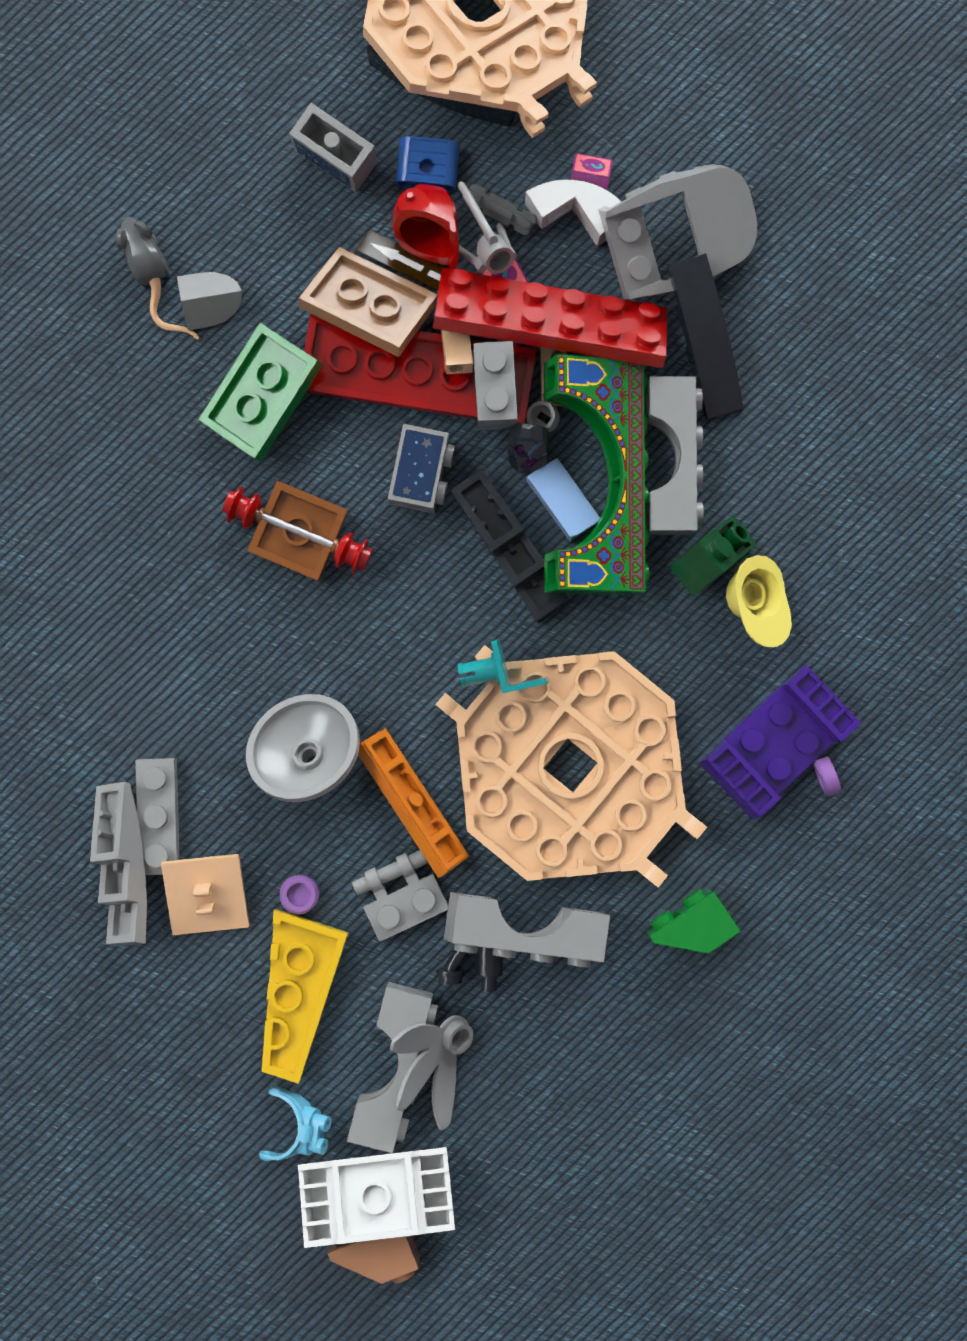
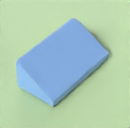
M558 458L527 476V483L570 542L598 523L600 517Z

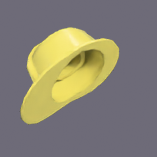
M755 555L747 558L739 567L738 572L729 580L726 588L727 604L733 614L741 618L746 632L754 642L763 647L774 648L786 641L792 626L782 573L776 563L767 556Z

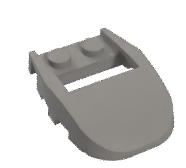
M715 164L694 167L692 170L682 172L672 171L659 176L658 180L644 187H638L625 195L626 199L611 208L603 206L598 209L624 299L674 291L670 278L661 280L641 209V206L682 192L698 255L707 254L713 276L742 262L750 254L757 237V217L749 187L737 171Z

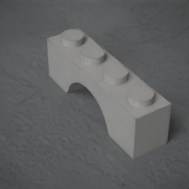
M650 376L648 379V388L645 394V411L648 414V424L658 428L668 437L675 453V468L671 479L663 487L649 493V501L646 508V526L648 527L649 535H692L697 531V526H702L703 503L697 502V487H702L703 466L702 464H697V449H702L703 429L702 426H697V412L702 410L703 393L701 388H696V377Z
M450 892L444 939L454 943V950L460 952L478 953V947L493 948L492 955L515 958L516 951L530 953V960L553 963L554 956L568 958V965L590 968L591 961L604 962L610 915L597 911L562 907L556 918L545 928L532 933H519L514 931L505 922L497 900L485 896Z
M388 982L376 1026L393 1040L402 1030L415 1024L433 1025L438 1005L431 1004L433 993ZM424 1050L408 1054L397 1053L398 1069L391 1081L377 1091L359 1095L347 1142L393 1153L396 1141L404 1142L409 1119L402 1118L404 1110L398 1111L396 1109V1100L405 1074L414 1060Z

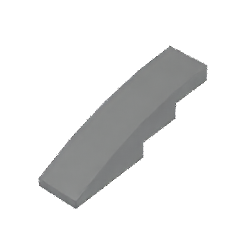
M127 782L96 786L90 862L101 865L98 903L109 905L106 944L113 946L146 944L147 894L145 860L139 819L131 785Z

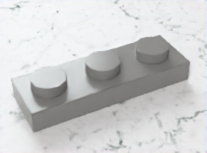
M177 758L136 759L137 815L145 860V875H163L162 862L180 860Z

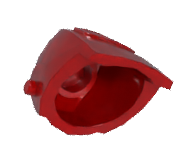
M418 184L414 188H409L400 194L392 212V229L396 239L399 241L400 247L423 260L448 265L449 269H456L459 258V234L454 201H451L445 188L426 184Z

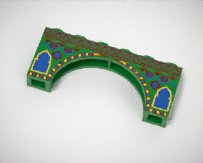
M560 354L555 355L544 363V401L553 402L572 410L590 426L600 442L608 469V493L605 507L592 532L571 549L556 550L544 554L545 593L633 595L646 592V585L649 580V567L645 563V547L649 541V530L645 525V509L648 505L649 493L645 487V471L648 467L649 456L645 449L648 414L644 411V395L648 388V377L644 373V365L607 358Z

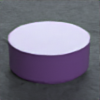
M826 756L815 760V763H813L815 772L824 794L830 797L841 793L840 782L830 758Z
M294 875L288 878L281 886L280 901L283 907L291 913H307L319 900V887L315 880L307 875Z

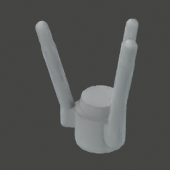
M459 182L458 188L484 233L477 243L478 256L460 245L459 256L472 263L479 273H483L486 269L493 274L503 273L508 270L517 257L516 252L511 247L504 225L498 223L496 226L498 235L495 234L465 183Z

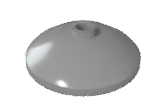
M304 694L288 698L269 709L254 726L246 747L248 771L257 786L275 799L286 802H303L318 798L337 787L353 768L360 746L359 730L348 709L333 698L319 694ZM316 756L312 761L306 763L310 757Z

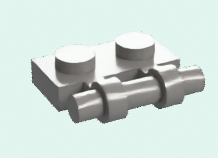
M420 850L410 855L405 852L396 857L397 861L378 870L375 867L364 872L365 876L352 882L358 896L372 890L377 899L364 905L363 908L379 942L448 910V903L434 873L421 879L417 875L415 869L428 863ZM404 875L408 885L388 894L384 884Z

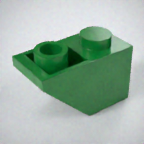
M701 888L686 896L682 900L684 906L673 914L667 910L655 917L650 922L652 928L646 931L653 943L708 954L741 932L716 894L710 889L703 892Z

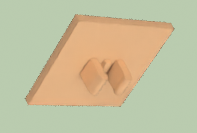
M239 854L165 861L161 863L172 935L248 928L250 926Z

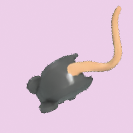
M129 216L124 218L121 227L116 233L118 249H123L129 269L137 283L142 287L146 285L151 286L150 314L153 321L162 329L188 333L199 340L200 337L195 331L188 330L183 326L165 323L159 318L157 306L161 296V279L169 276L168 262L158 247L157 238L151 229L140 220H135Z

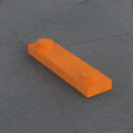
M384 728L361 742L358 756L437 877L440 878L470 857L387 729Z

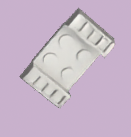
M447 1147L298 1165L304 1248L455 1230Z

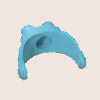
M278 1086L270 1087L268 1094L282 1098L293 1108L298 1121V1134L295 1143L287 1152L260 1151V1159L264 1161H279L291 1158L297 1154L309 1156L313 1152L325 1154L328 1148V1140L324 1138V1134L331 1127V1117L322 1115L319 1109L311 1107V1104L300 1094L290 1092Z

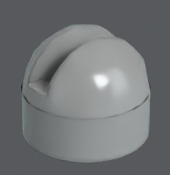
M546 401L534 403L527 412L528 424L546 427L549 432H553L560 422L558 410ZM541 412L551 418L548 424L537 418Z

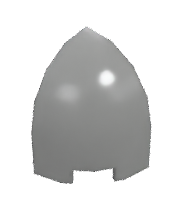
M205 272L177 276L188 330L211 327L223 323L236 313L241 304L242 290L238 282L228 275Z

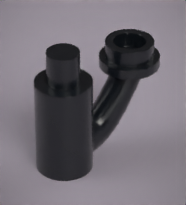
M478 947V953H476V976H481V991L495 992L497 991V977L503 976V957L492 955L493 948ZM453 950L444 968L436 969L439 983H462L465 969L459 967L469 953Z

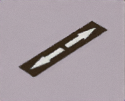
M372 230L366 234L355 249L436 290L439 289L441 270L446 267L416 257L400 247V244Z

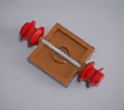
M276 481L265 509L262 508L260 494L256 493L251 499L244 496L243 487H240L236 493L230 491L223 505L222 512L227 514L226 522L230 523L235 518L241 519L243 529L249 528L255 522L259 523L247 551L318 582H320L331 553L334 554L336 568H340L344 563L352 566L353 575L356 574L358 569L365 571L371 559L373 549L368 548L369 539L358 544L353 541L352 532L342 537L341 540L338 539L349 513L347 509L280 481Z

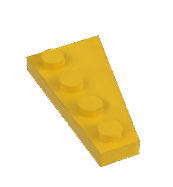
M275 909L273 912L274 925L270 952L271 965L267 992L268 1005L264 1032L262 1072L299 1084L348 932Z

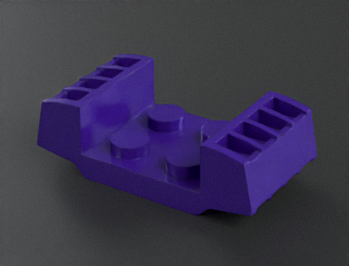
M805 663L727 734L699 763L751 819L761 817L781 799L779 794L834 742H842L861 723Z

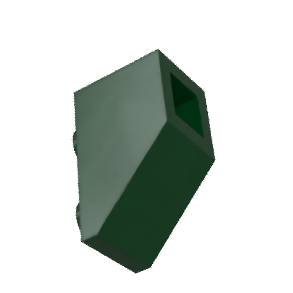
M732 515L671 564L669 568L691 595L695 596L757 544L750 537L747 528L740 524Z

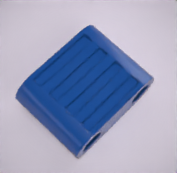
M414 136L401 137L395 184L406 189L414 188L418 184H426L445 188L447 192L455 191L460 144L446 139Z

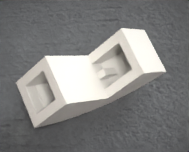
M557 180L543 183L526 191L525 205L530 213L536 216V222L541 229L569 211L574 210L597 247L607 241L598 209L603 206L611 208L621 202L607 190L578 180Z

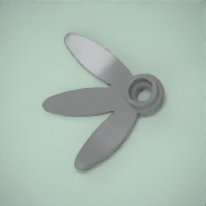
M459 1015L451 1016L440 1027L432 1024L409 1026L402 1030L392 1040L390 1045V1051L398 1054H408L424 1050L414 1060L404 1076L396 1100V1109L398 1111L406 1109L434 1071L432 1106L434 1117L440 1130L446 1129L451 1123L456 1085V1054L465 1052L473 1040V1030L465 1018Z

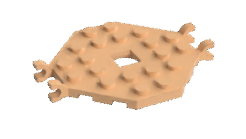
M368 0L363 25V36L409 93L516 111L520 114L525 130L532 138L545 130V125L542 121L548 118L549 115L547 110L536 100L557 86L566 82L570 95L579 108L592 101L593 96L589 91L596 87L597 82L580 66L587 0H493L501 11L483 22L469 20L455 4L454 1L456 0Z
M484 645L476 654L475 659L490 658L493 651ZM616 652L505 662L510 685L548 677L549 683L502 693L501 685L496 680L490 681L467 710L444 693L435 705L457 723L467 832L527 881L637 870L655 886L659 887L668 875L648 860L647 857L676 822L696 839L706 830L707 827L690 814L685 807L674 700ZM567 739L597 762L574 792L570 791L544 769Z

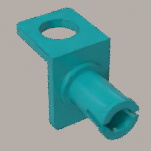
M500 639L491 641L493 653H491L490 658L458 663L459 674L473 671L476 673L475 675L460 678L463 688L496 680L501 685L502 693L549 683L548 677L510 685Z

